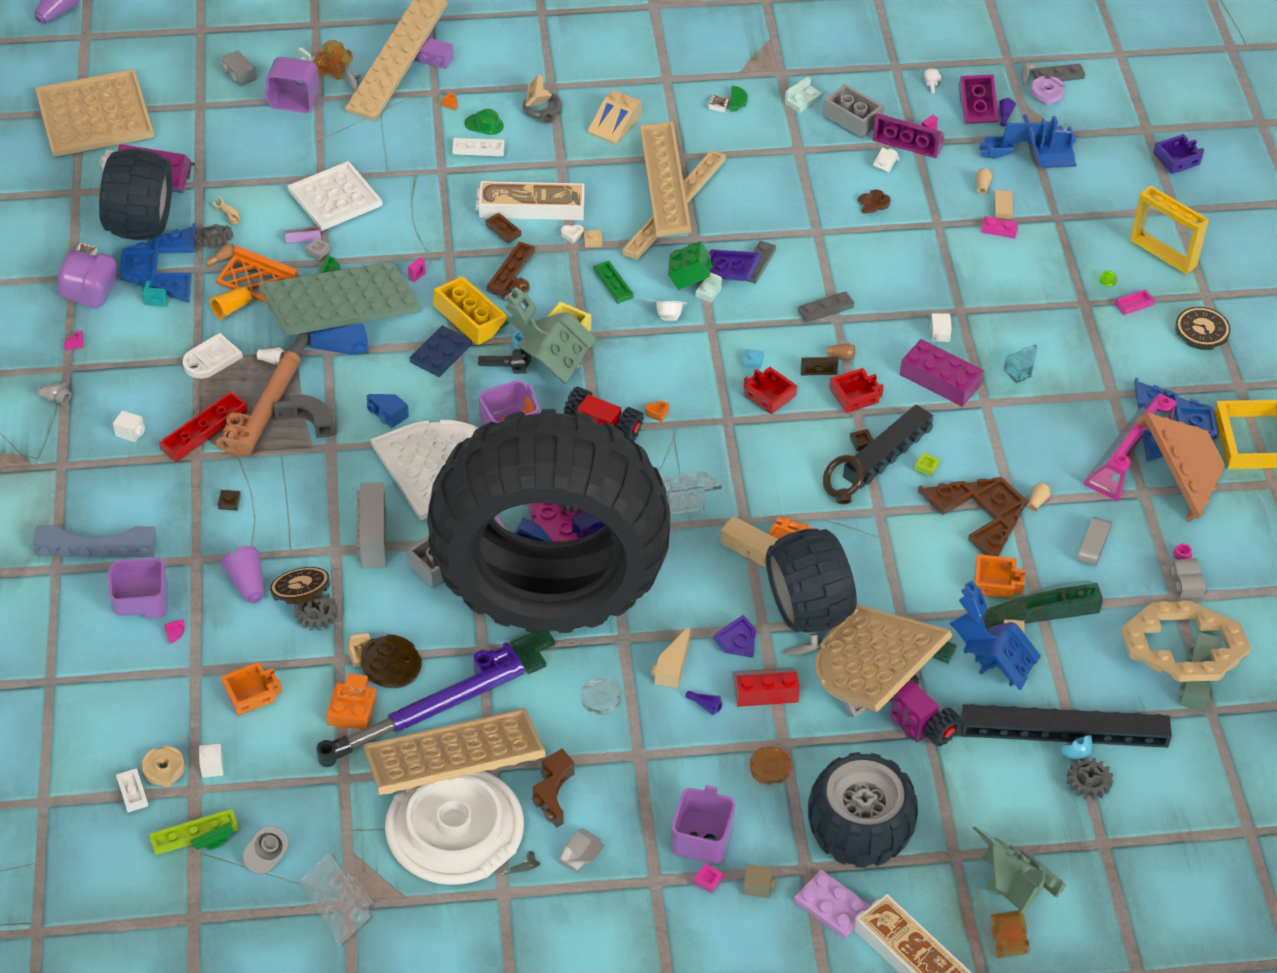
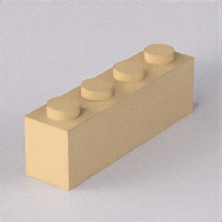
M735 516L720 531L721 544L766 567V553L769 546L774 545L778 540Z

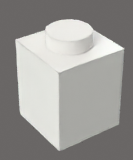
M932 313L930 323L931 341L950 342L952 330L950 314Z
M121 411L113 422L115 436L136 442L145 431L142 417L129 412Z
M221 744L199 746V763L202 777L224 775Z

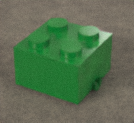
M701 241L691 243L687 247L670 253L668 276L678 290L710 277V268H713L711 255Z

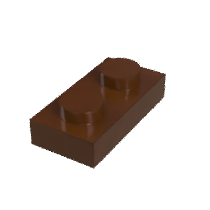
M500 213L485 220L486 226L506 243H510L521 236V230Z

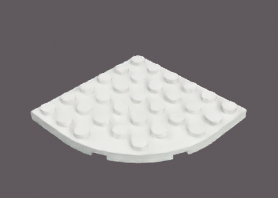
M428 420L413 423L371 439L372 447L420 521L427 519L433 483L442 466L445 465L450 453L459 442H463L466 438H471L474 431L479 427L454 420H440V422L429 423Z

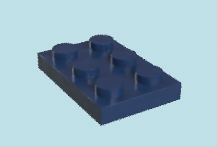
M442 325L410 356V363L440 378L472 345V340Z

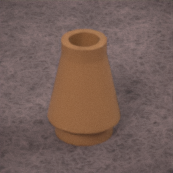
M846 343L828 346V356L838 357L847 361L854 359L855 345Z

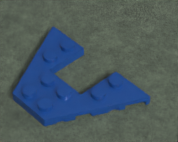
M193 223L192 227L181 231L176 229L171 233L162 234L148 243L144 244L143 241L134 246L123 248L119 271L120 279L145 287L147 281H151L152 288L166 289L167 296L190 303L191 272L157 273L159 253H194L196 223Z
M1135 378L1134 388L1138 409L1157 395L1162 394L1177 401L1175 407L1177 422H1183L1184 424L1207 430L1212 440L1217 439L1218 430L1212 406L1201 404L1193 399L1188 401L1178 397V393L1161 389L1155 384L1153 386L1138 381L1139 378ZM1143 429L1142 438L1146 461L1163 457L1151 431Z

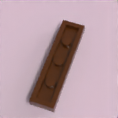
M519 241L488 283L487 291L503 296L511 286V280L519 275L534 254L535 246Z

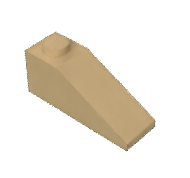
M686 628L659 655L657 664H653L651 675L655 676L654 684L679 688L690 643V628Z

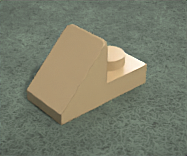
M540 74L528 84L525 103L528 107L543 105L552 96L551 93L543 89L544 77Z

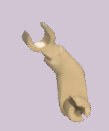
M218 197L221 205H216L213 201L216 210H222L228 214L229 222L232 225H237L240 222L237 209L224 204L221 197Z

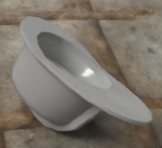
M267 826L259 830L243 852L245 866L254 873L263 874L269 872L288 849L289 840L285 832L276 826Z

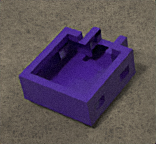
M1182 134L1155 143L1153 154L1173 174L1200 165L1204 149H1198L1195 139L1188 141V138Z

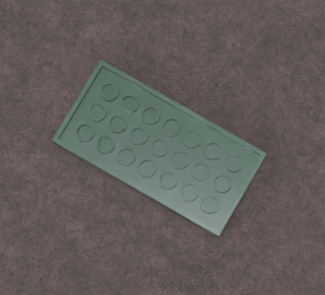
M393 261L259 284V291L285 336L418 313L421 308Z

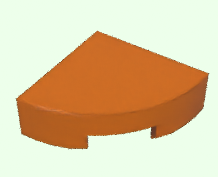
M449 92L441 100V105L455 111L458 106L455 94Z

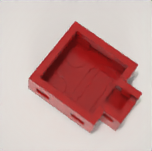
M771 366L764 370V373L756 369L752 377L746 376L744 378V395L770 414H773L797 394V385Z
M861 368L830 378L829 389L845 413L879 403V397L883 396L884 386L883 384H878L876 374L867 376L865 369Z

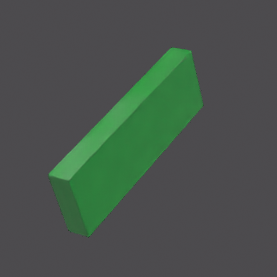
M609 260L593 266V271L617 304L633 299V292Z

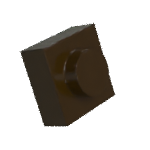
M868 429L850 433V440L856 451L862 450L873 441Z
M221 490L218 509L238 511L241 498L240 491Z

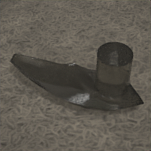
M529 851L526 853V861L502 872L501 876L529 871L541 863L536 860L535 853Z

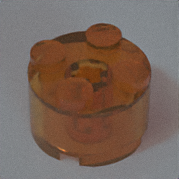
M328 40L322 45L314 58L318 73L323 76L326 74L331 75L338 80L341 79L353 61L351 51L344 49V45L338 41Z
M1019 910L991 914V933L993 940L996 939L997 945H995L997 958L1029 954V940L1026 937L1027 928L1023 913Z

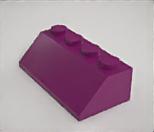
M876 113L873 141L937 159L943 147L945 134L942 131Z

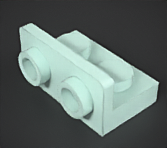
M807 77L786 91L785 104L801 113L822 99V93L810 86L811 78Z

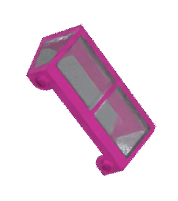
M1159 394L1137 410L1087 476L1084 485L1118 501L1123 494L1122 489L1127 469L1131 463L1128 456L1142 438L1143 429L1150 430L1148 427L1138 425L1135 420L1142 417L1145 413H1153L1154 415L1167 417L1172 420L1177 401Z

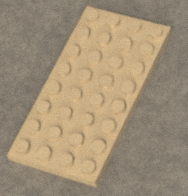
M525 708L363 745L379 795L391 794L403 789H413L416 786L430 785L442 780H452L464 775H474L477 772L495 770L499 767L516 765L529 760L535 761L546 757L545 749Z

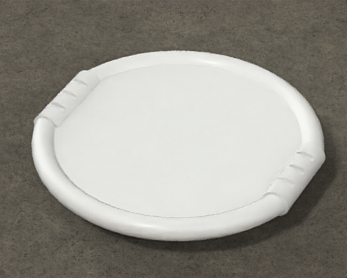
M486 771L477 772L474 775L456 777L452 780H442L430 785L416 786L413 789H403L394 795L385 821L386 840L396 860L413 875L426 881L445 885L466 884L488 878L517 853L524 831L523 811L515 793L501 779Z

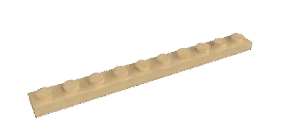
M711 150L683 181L687 204L726 161V154ZM654 216L645 223L622 249L624 256L638 260L658 238L656 236Z

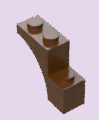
M563 748L542 760L541 774L545 780L533 786L532 796L534 805L540 807L544 812L545 818L549 822L552 821L556 827L564 824V812L557 800L558 792L565 781L574 775V761Z

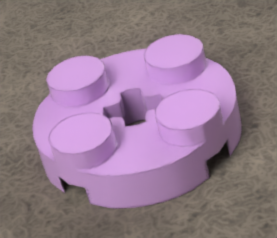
M1045 76L1035 79L1031 90L1033 97L1042 101L1045 105H1052L1053 102L1063 98L1065 89L1064 83L1055 77L1044 79Z

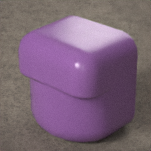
M80 250L71 251L65 257L59 270L57 279L58 295L92 308L101 307L115 285V259L103 253L94 256Z
M162 559L118 560L112 563L110 570H108L109 597L112 610L116 615H144L146 619H159L166 615L168 609V580Z

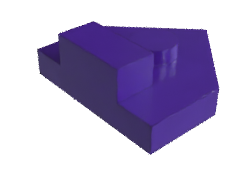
M744 615L715 633L712 637L724 653L752 658L754 656L756 629Z

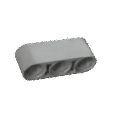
M1096 517L1092 518L1077 561L1092 566L1097 565L1112 522Z

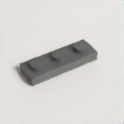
M1079 63L1033 69V76L1035 79L1045 76L1044 79L1055 77L1061 81L1084 79L1085 72Z
M759 241L753 252H759L761 258L748 282L757 283L775 253L776 245Z
M845 291L798 306V312L805 323L852 309L854 308V302Z

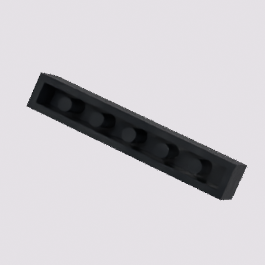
M915 404L854 456L861 462L864 469V478L859 489L866 484H870L877 474H881L890 463L893 464L898 456L906 453L913 443H917L925 433L931 431L933 428V415ZM846 463L844 465L843 478L852 484L856 479V469L851 463Z

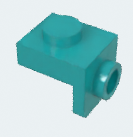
M147 281L141 291L145 305L167 307L168 297L166 289L152 288L151 281Z

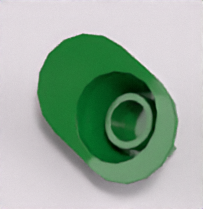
M492 109L478 111L476 114L468 116L464 122L468 130L489 135L498 134L504 128L503 121L499 118L497 112Z

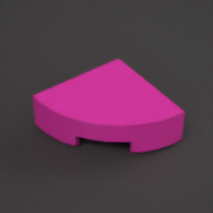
M77 331L73 333V336L65 340V350L84 348L83 331Z
M184 619L164 624L170 644L180 639L184 634Z

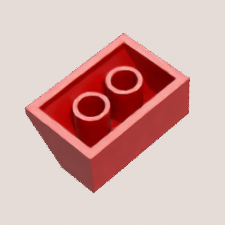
M793 667L732 672L737 707L798 703L800 686L798 674Z

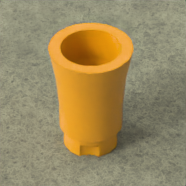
M243 286L211 297L210 306L215 316L223 320L231 313L250 303L252 296L248 289Z

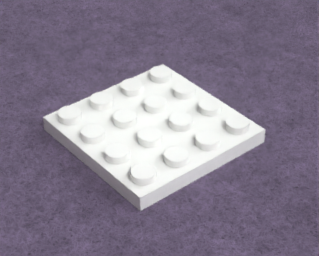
M349 161L288 185V191L313 222L320 227L321 231L383 206L380 197Z

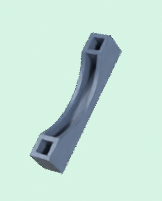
M37 525L33 545L36 556L146 558L155 557L157 535L155 527L135 526L128 531L114 536L87 538L70 534L56 525Z

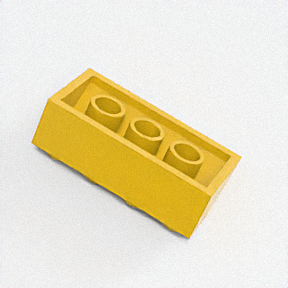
M463 276L434 289L433 306L476 345L492 339L507 319V315Z

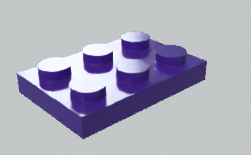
M711 249L709 254L711 255L713 268H710V273L721 276L724 280L749 281L761 258L759 252Z

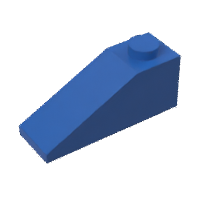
M364 324L309 333L310 344L313 349L350 355L369 352Z

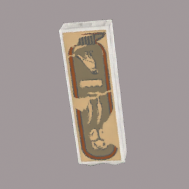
M481 181L480 188H477V199L479 200H476V211H479V218H490L500 213L505 218L584 220V184Z

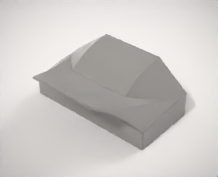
M582 828L574 834L565 846L560 857V864L579 873L585 864L592 863L605 845L599 837Z

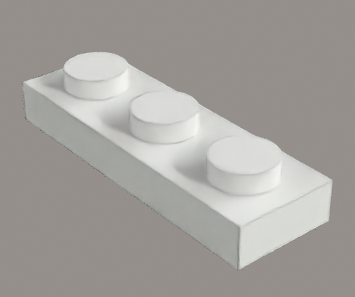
M454 138L452 150L453 154L504 156L505 140Z

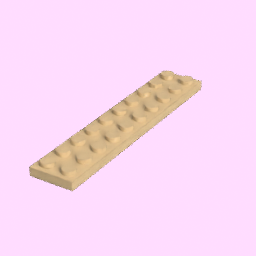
M412 0L345 107L347 113L377 121L447 7V0Z
M672 121L640 126L656 236L692 232L674 123Z

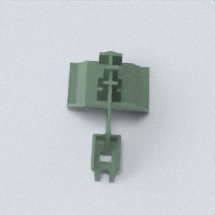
M515 287L511 290L514 297L509 295L505 299L508 302L505 308L512 314L507 321L512 323L524 335L518 347L540 360L558 379L566 384L572 372L581 365L580 360L597 338L568 312L534 321L532 317L536 312L535 304L526 292H522Z
M975 826L973 827V830L989 845L982 857L983 860L993 866L991 873L994 876L986 887L988 891L996 895L998 893L1003 895L1023 914L1043 887L1055 897H1058L1060 892H1063L1066 886L1063 880L1051 873L1046 866L1031 854L1012 845L1007 847L1000 839L992 837Z

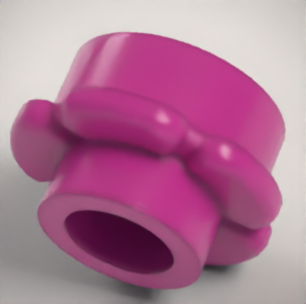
M1182 543L1174 548L1173 556L1177 560L1192 558V549L1189 545Z

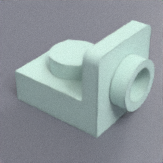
M710 273V277L704 279L697 289L695 297L712 303L721 291L722 277Z

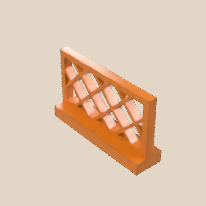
M236 246L233 250L234 256L216 279V284L234 290L241 288L238 286V283L248 281L249 286H246L252 298L266 303L262 294L254 293L253 289L259 288L260 283L299 277V274L295 268ZM236 262H239L244 266L237 269H233V266ZM256 269L259 273L248 275L247 270ZM245 271V277L236 279L235 274ZM233 275L234 280L224 281L225 277ZM272 275L274 279L263 281L262 276ZM260 277V283L251 285L250 280Z

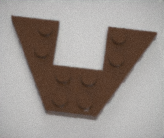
M1002 477L977 479V482L971 483L958 481L951 482L950 484L940 483L935 487H918V492L942 515L970 499H973L994 520L969 534L968 540L984 555L990 556L1000 555L1027 502Z

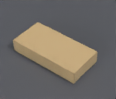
M995 190V218L1012 219V191Z

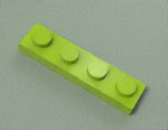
M233 809L150 833L149 837L155 856L192 845L190 840L229 822L232 825L233 832L238 831L239 827Z

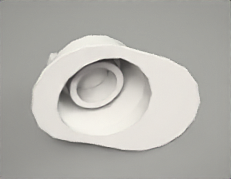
M649 300L656 302L658 316L663 321L678 320L683 305L687 304L679 301L660 302Z

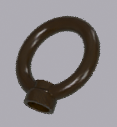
M842 455L832 460L826 467L823 475V486L831 497L836 498L838 504H850L852 502L851 495L860 488L864 478V469L861 462L854 456ZM842 463H851L856 469V479L852 486L848 489H839L838 491L833 489L830 483L833 470Z

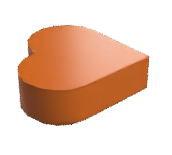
M666 401L649 403L645 407L646 416L660 422L663 421L669 412V404Z

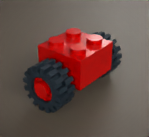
M578 386L574 387L573 391L571 390L570 396L568 395L567 397L568 401L565 402L564 414L574 416L575 412L589 415L592 421L600 425L609 423L623 432L627 440L635 441L636 436L638 437V432L641 431V425H643V412L627 407L621 416L622 407L594 397L591 391Z

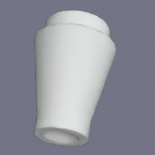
M281 348L259 349L257 359L278 366L285 350Z

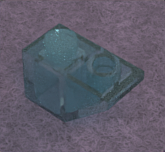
M1035 344L1025 347L1021 351L1010 354L1005 358L1003 370L1016 384L1030 378L1032 375L1037 349Z

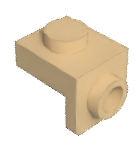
M358 633L349 637L347 650L353 667L361 666L360 657L365 644L370 640L369 633Z

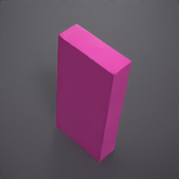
M1144 289L1115 299L1114 304L1123 315H1127L1154 305L1155 300Z

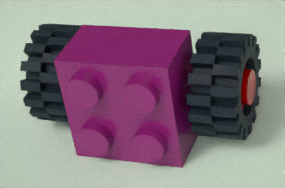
M914 675L889 700L891 702L889 716L895 724H898L904 730L908 737L914 739L917 743L927 736L936 746L947 744L948 740L951 741L952 737L957 735V731H960L963 719L950 707L944 708L942 712L939 711L940 706L918 686L920 679L917 675Z

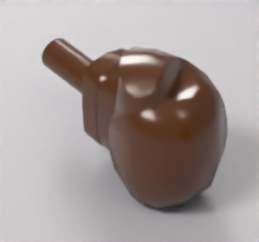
M522 277L513 278L511 286L508 288L509 292L501 297L502 300L505 301L509 295L514 297L511 290L515 287L527 293L530 289L529 282Z

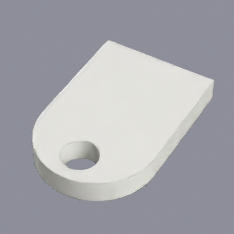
M219 333L188 351L183 357V367L186 374L193 378H208L243 358L237 347Z

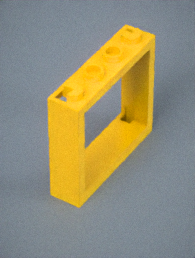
M1150 185L1140 194L1130 241L1187 275L1198 264L1209 219ZM1149 205L1193 231L1187 256L1143 231Z
M1277 400L1217 401L1214 414L1227 468H1277V453L1238 454L1229 417L1275 416L1277 422Z

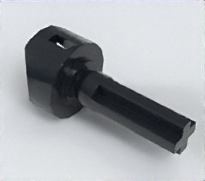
M514 349L512 356H479L478 365L512 367L514 374H526V368L532 361V358L524 350Z

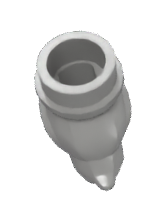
M67 382L41 385L38 388V396L45 397L47 400L55 401L62 405L69 402L71 392L66 388Z

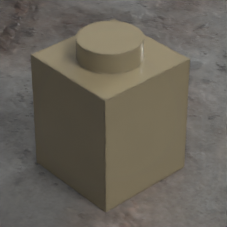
M747 864L743 894L769 898L770 890H775L776 877H772L773 868Z

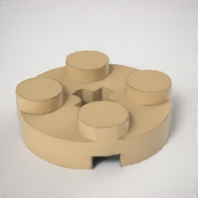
M163 746V749L158 750L154 748L142 760V771L146 780L163 787L172 786L173 782H176L185 770V762L181 752L171 746ZM168 763L166 768H160L159 766L160 764Z

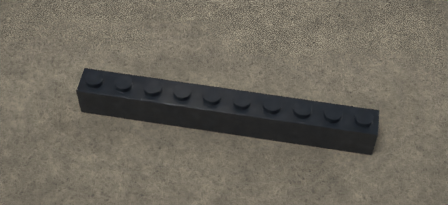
M963 704L960 716L963 719L961 737L1073 743L1078 738L1091 735L1092 744L1163 748L1169 747L1172 737L1170 715Z

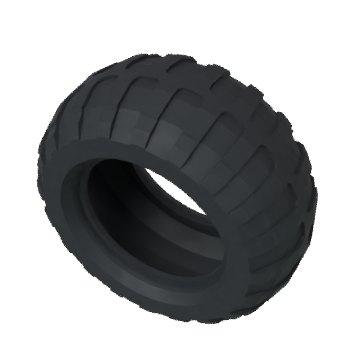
M542 409L540 413L525 415L521 411L509 414L502 422L491 421L474 431L471 438H466L454 447L432 486L427 516L428 541L436 566H439L446 586L456 596L463 597L464 603L477 614L485 613L492 617L494 622L505 627L513 625L525 628L526 632L540 633L541 630L570 633L576 628L584 626L593 628L602 625L611 615H622L635 605L637 598H641L645 592L647 593L651 589L669 549L670 507L667 502V491L657 467L652 466L646 451L634 440H627L623 432L609 423L600 425L592 421L589 415L575 412L573 416L556 413V409ZM555 503L584 510L600 519L604 526L599 531L583 538L552 542L534 540L514 534L501 527L494 517L504 510L520 505Z

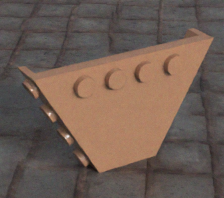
M1145 413L1135 421L1138 425L1150 429L1190 508L1186 517L1187 523L1193 519L1197 520L1203 515V509L1210 501L1209 496L1215 490V484L1222 476L1225 464L1207 430L1200 429L1197 426H1190L1183 422L1173 421L1167 417H1160L1153 413Z

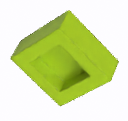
M923 452L915 464L914 470L932 477L940 465V459Z

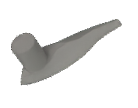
M1028 62L1024 63L1022 78L1025 85H1027L1030 71L1036 69L1037 65H1032Z
M347 71L348 82L352 89L356 91L359 87L356 79H359L361 75L359 72L351 73Z
M810 634V644L785 651L784 655H800L820 649L821 645L818 644V634Z

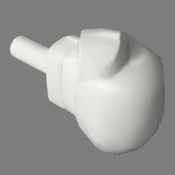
M927 69L924 71L923 76L926 86H930L931 93L934 94L935 87L942 77L937 69Z

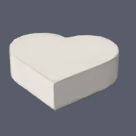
M565 225L561 228V236L572 244L584 235V228L580 225Z

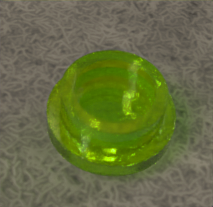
M1107 270L1100 275L1099 281L1102 285L1111 287L1116 285L1117 277L1113 271Z

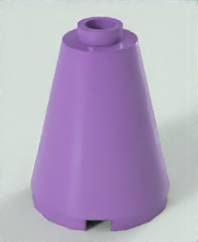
M41 0L34 11L35 19L39 23L46 24L75 7L79 0Z
M253 546L235 549L236 553L232 555L227 553L222 558L221 565L244 600L251 604L258 603L264 596L260 552Z

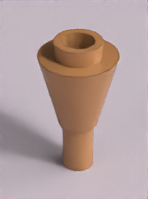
M227 242L213 257L205 260L207 266L209 267L218 261L232 259L234 256L233 250L236 248L234 244Z

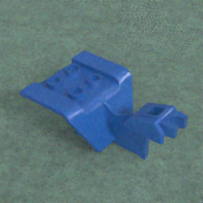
M1027 114L1023 115L1025 123L1007 122L1003 136L986 137L985 142L980 143L979 150H982V157L995 159L1011 154L1015 150L1014 144L1027 141L1033 145L1040 166L1043 168L1076 167L1077 165L1072 148L1073 143L1076 142V134L1073 133L1071 127H1068L1067 131H1065L1062 126H1057L1056 116H1052L1051 121L1042 119L1041 122L1030 123Z
M971 580L964 585L965 588L961 590L964 597L959 599V602L967 612L950 621L949 624L951 627H954L966 643L963 652L965 654L973 653L975 655V662H979L982 666L978 671L980 674L998 666L1010 680L1009 686L1016 685L1021 690L1028 679L1027 676L1030 670L1038 662L1041 655L1021 628L1014 622L985 628L983 617L988 606L981 588H978Z

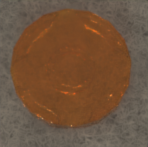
M763 747L751 756L749 763L751 774L760 783L765 785L782 783L791 772V760L782 749Z

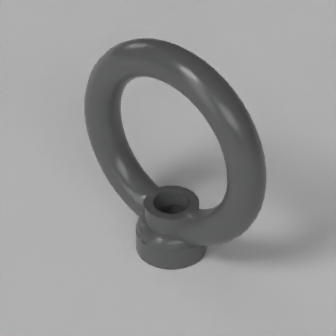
M551 93L552 96L549 99L556 103L553 109L544 108L541 112L534 111L525 105L526 99L523 101L522 108L527 115L533 118H541L544 124H549L553 122L554 115L561 110L562 101L556 94Z

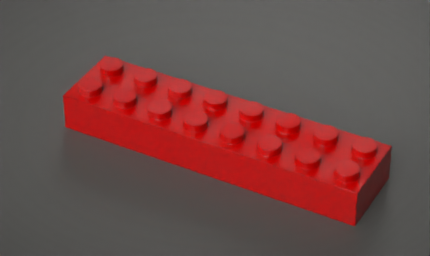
M229 392L159 442L161 451L177 462L225 428L227 424L226 418L229 414L246 413L248 411L247 403L234 393Z

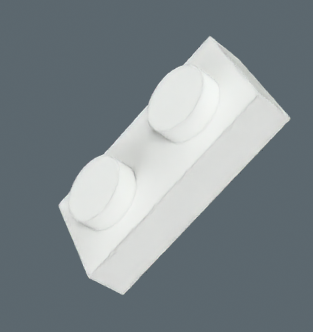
M137 768L117 774V781L127 812L148 807Z

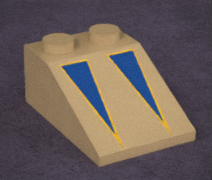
M612 90L601 104L587 133L617 145L642 116V101Z

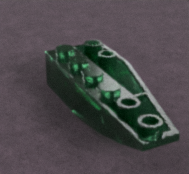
M1090 580L1050 585L988 608L983 620L985 628L1003 624L1004 620L1024 621V624L1097 614L1100 613L1103 596L1098 583Z

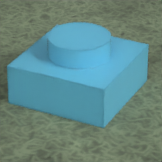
M746 349L742 366L761 369L764 352Z

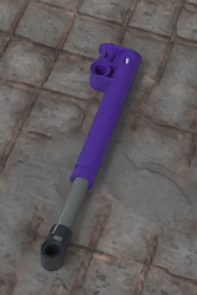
M507 642L503 643L502 647L495 651H477L474 654L475 675L397 710V712L394 711L388 714V719L348 737L344 735L333 741L323 740L319 742L316 748L319 764L323 767H331L338 758L353 752L352 749L391 731L395 733L400 732L404 728L411 727L524 675L525 672L520 659Z

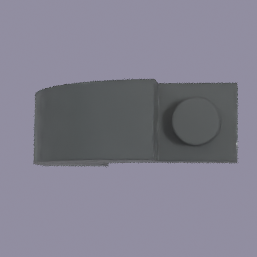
M292 395L291 401L274 402L276 421L294 418L305 419L314 425L316 438L335 436L331 410L321 400L308 395Z

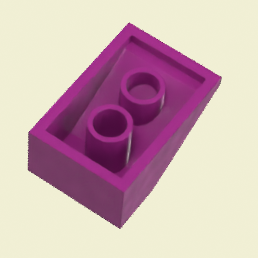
M994 74L961 76L958 85L965 124L998 122Z

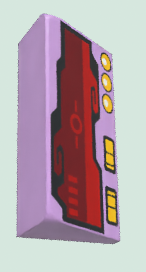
M318 226L285 229L286 243L314 241L316 238L321 240L320 227Z

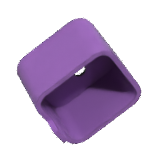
M277 57L273 61L266 77L265 100L274 109L309 113L319 93L316 64L309 60Z
M705 785V790L696 788L685 789L681 794L672 822V852L678 856L710 864L721 863L725 858L734 828L735 801L729 796L717 794V787ZM691 833H696V834L698 835V837L692 836V835H690V834H691ZM713 836L716 841L705 839V837Z

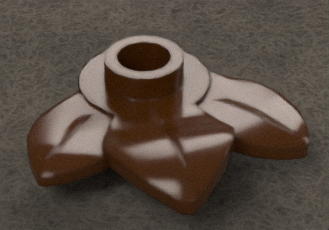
M875 189L871 190L870 194L860 195L857 201L864 204L862 213H873L878 209H887L890 206L891 199L883 191Z

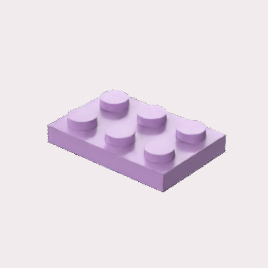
M820 870L798 892L793 901L844 940L854 931L856 916L861 911H866L871 907V905L823 870Z

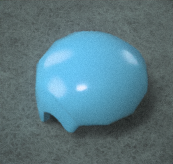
M1091 735L1078 738L1071 745L1066 743L1061 746L1062 755L1070 760H1082L1088 757L1092 752Z

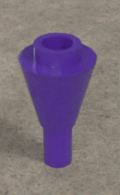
M1004 98L999 102L1001 113L1000 125L1002 127L1006 126L1008 118L1016 106L1015 101L1010 98Z
M689 690L685 695L687 699L695 701L711 715L716 714V712L718 713L723 705L721 697L718 695L697 694Z

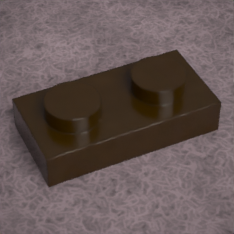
M838 357L801 358L800 374L801 376L837 375Z

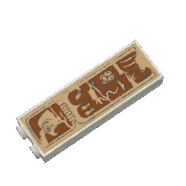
M888 894L882 899H876L868 910L861 911L855 918L854 930L899 973H971Z

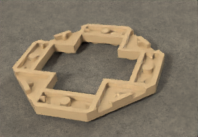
M1192 601L1152 602L1121 627V636L1130 659L1135 661L1142 660L1147 663V667L1160 673L1165 671L1171 674L1172 679L1178 682L1219 681L1228 670L1231 671L1239 664L1240 659L1246 658L1251 650L1241 623ZM1195 619L1200 631H1220L1227 648L1211 649L1210 658L1212 662L1175 663L1171 650L1150 651L1144 633L1160 632L1161 624L1159 620Z

